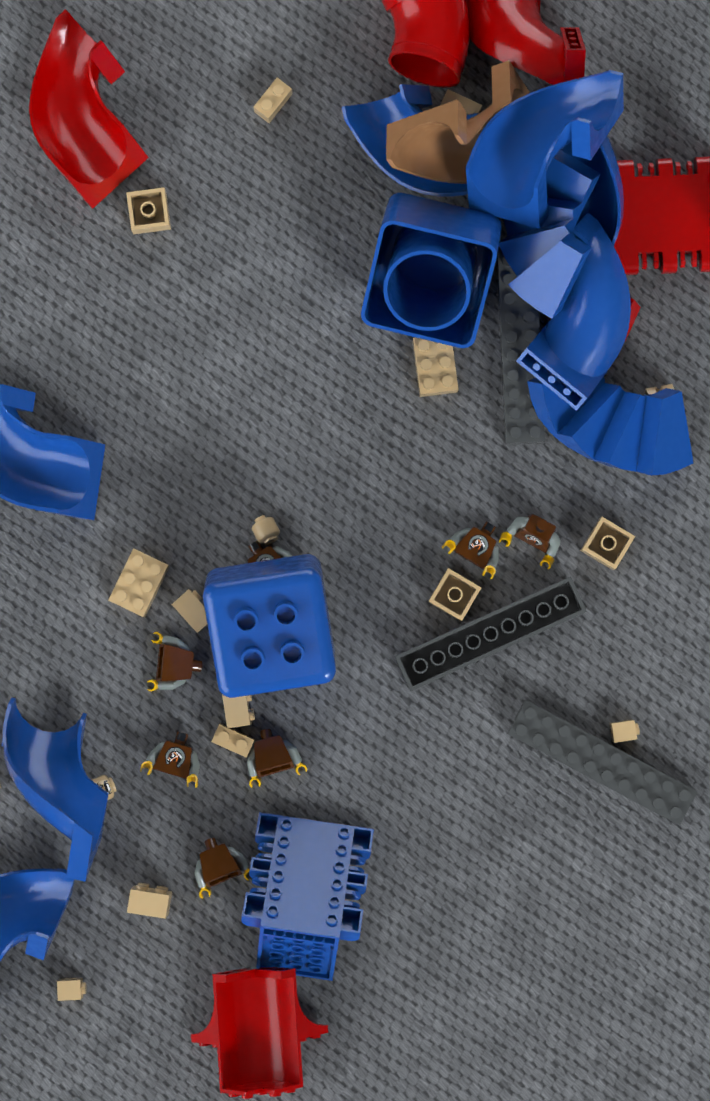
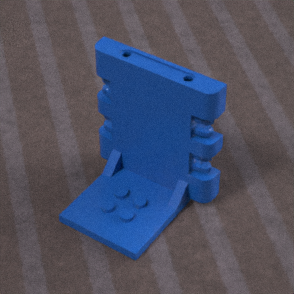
M259 812L255 842L258 844L260 851L272 854L258 853L256 857H252L249 876L252 878L254 885L267 888H252L250 893L246 892L241 919L242 923L247 926L260 928L256 969L260 967L295 968L296 976L333 980L339 939L356 941L360 938L363 909H359L360 905L358 903L346 901L345 899L359 900L361 898V894L366 892L368 874H365L364 870L360 867L349 865H364L366 860L370 858L374 829Z

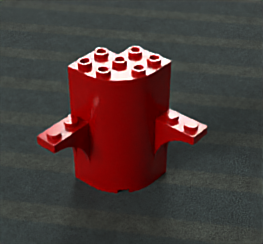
M260 967L259 969L244 968L212 974L214 992L212 1018L202 1032L191 1034V1042L199 1043V1046L212 1045L213 1048H217L220 1093H226L229 1097L241 1095L242 1099L253 1098L254 1094H269L270 1097L281 1096L282 1092L293 1093L296 1092L297 1088L303 1087L300 1042L307 1041L308 1037L310 1039L320 1038L321 1034L328 1033V1025L315 1024L304 1015L297 996L296 969Z

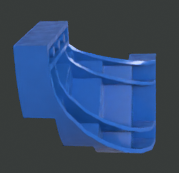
M561 150L553 158L546 172L548 217L541 228L538 229L503 219L508 236L499 242L507 263L517 276L508 285L524 301L551 319L562 311L592 248L577 239L574 230L579 216L601 173Z
M603 377L576 411L537 378L527 381L535 412L547 430L566 447L590 460L610 467L647 475L668 474L694 463L682 391L665 388L654 394L640 395L625 392L619 385L605 383Z

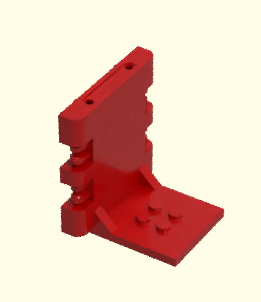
M710 156L694 158V174L692 162L687 161V175H681L680 162H675V175H673L672 158L656 159V176L654 175L653 163L648 165L649 176H643V166L641 163H637V177L634 175L633 160H617L623 185L624 211L621 228L614 248L621 260L625 274H638V256H641V268L646 269L647 256L653 255L652 265L654 269H658L660 255L661 274H671L677 272V254H679L680 268H685V254H691V266L697 267V253H699V272H710Z

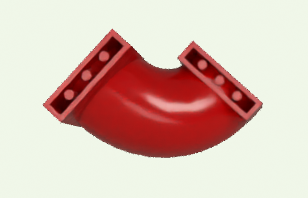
M466 0L470 39L486 54L502 62L509 60L513 67L538 77L551 85L584 77L586 48L579 27H560V35L548 28L541 19V0Z
M65 9L55 19L34 76L29 103L30 123L42 150L82 199L93 209L149 157L125 126L107 109L99 92V74L110 84H113L125 73L124 69L101 40L96 43Z

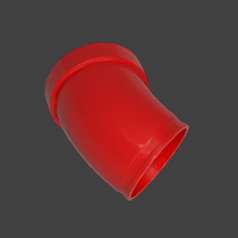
M381 0L386 12H391L395 27L392 52L388 58L390 66L402 76L424 85L446 88L459 84L468 54L470 38L466 0Z

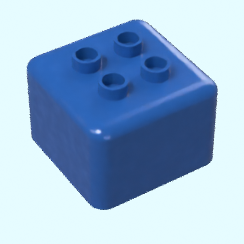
M406 193L392 195L388 200L379 231L361 310V318L364 323L371 327L458 348L471 346L476 339L497 259L502 229L499 218L489 213Z
M311 554L220 567L208 573L203 591V602L218 688L224 696L235 698L328 683L334 678L336 673L335 649L322 568L317 557Z

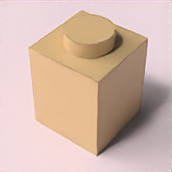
M635 720L610 723L612 742L614 743L636 740L637 735H640L639 725L635 723Z
M82 978L59 979L57 981L58 1001L81 1000L83 994H86V982H83Z

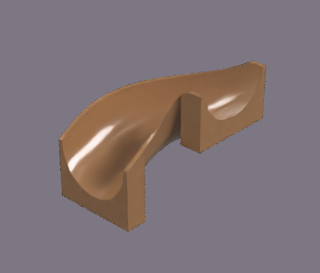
M508 60L491 67L492 104L476 116L467 119L466 110L457 99L387 124L386 160L394 169L430 180L467 184L466 165L483 128L502 108L530 93L511 62Z

